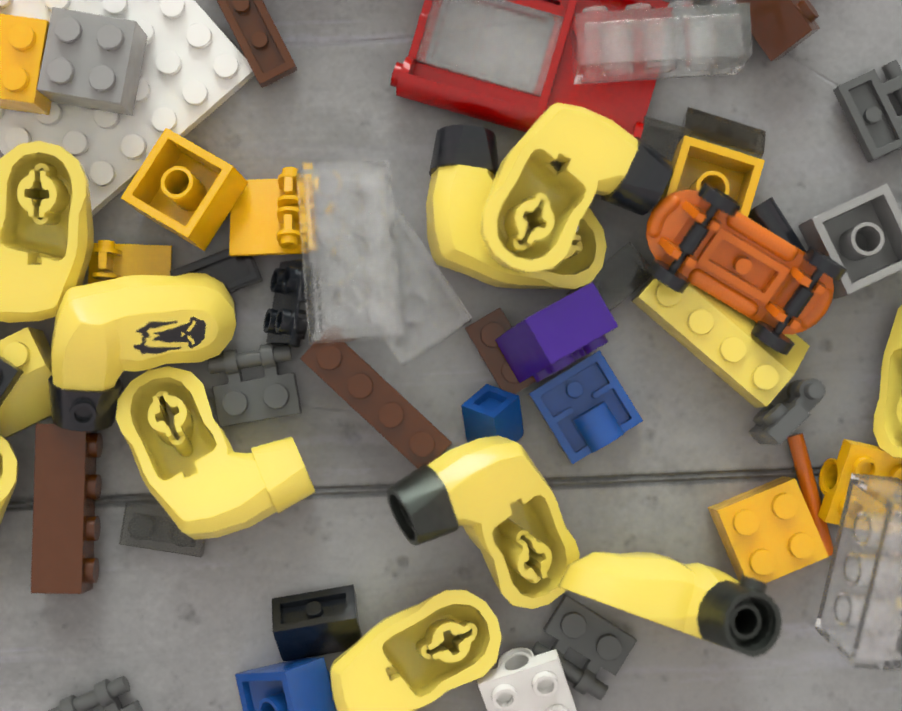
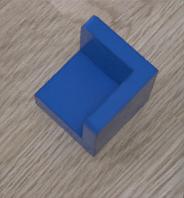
M486 384L461 405L467 443L478 438L498 435L517 442L524 435L519 395Z

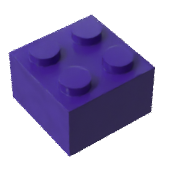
M591 282L527 317L496 338L495 341L519 383L531 376L534 377L536 382H539L608 343L605 334L617 328L618 325L596 286Z

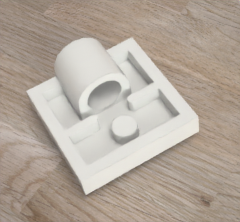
M519 647L511 649L499 658L498 668L489 670L484 677L477 679L487 711H577L556 649L535 656L528 648Z

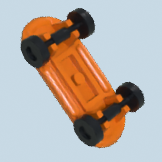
M706 182L700 190L686 189L676 191L662 198L652 209L646 226L648 247L655 257L647 271L658 281L679 293H684L690 283L755 321L757 324L751 331L752 334L772 349L784 355H787L794 346V343L784 334L793 335L806 331L817 324L826 314L833 299V279L840 281L847 271L842 265L813 247H810L807 252L802 251L738 212L742 206L741 204Z

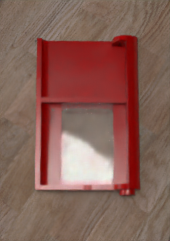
M424 0L409 54L403 63L397 62L395 64L391 77V86L396 87V96L522 132H527L541 114L553 104L563 103L583 107L611 119L633 137L641 138L645 124L644 121L679 5L661 0Z

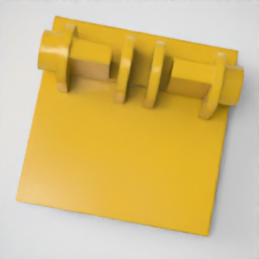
M285 167L277 179L247 180L248 184L230 211L229 256L312 254L313 177L302 178L298 174L297 168Z
M98 240V243H94L89 263L88 284L133 275L171 276L173 246L117 244L111 240Z

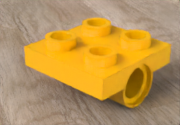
M843 439L837 459H827L820 469L819 488L824 494L818 517L826 523L898 537L902 527V459L892 457L879 446Z

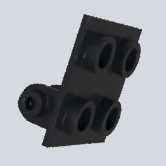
M306 258L280 262L279 268H275L271 278V292H275L272 309L269 308L264 319V332L268 333L266 341L268 343H284L283 345L300 347L301 340H305L308 319L298 318V316H309L310 311L300 309L301 303L311 304L312 299L302 297V294L313 295L316 275L312 274L313 266L307 265L308 259Z

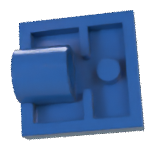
M600 350L529 393L530 398L571 464L605 447L643 421Z

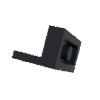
M354 585L272 599V630L283 661L346 651L362 637L358 622Z

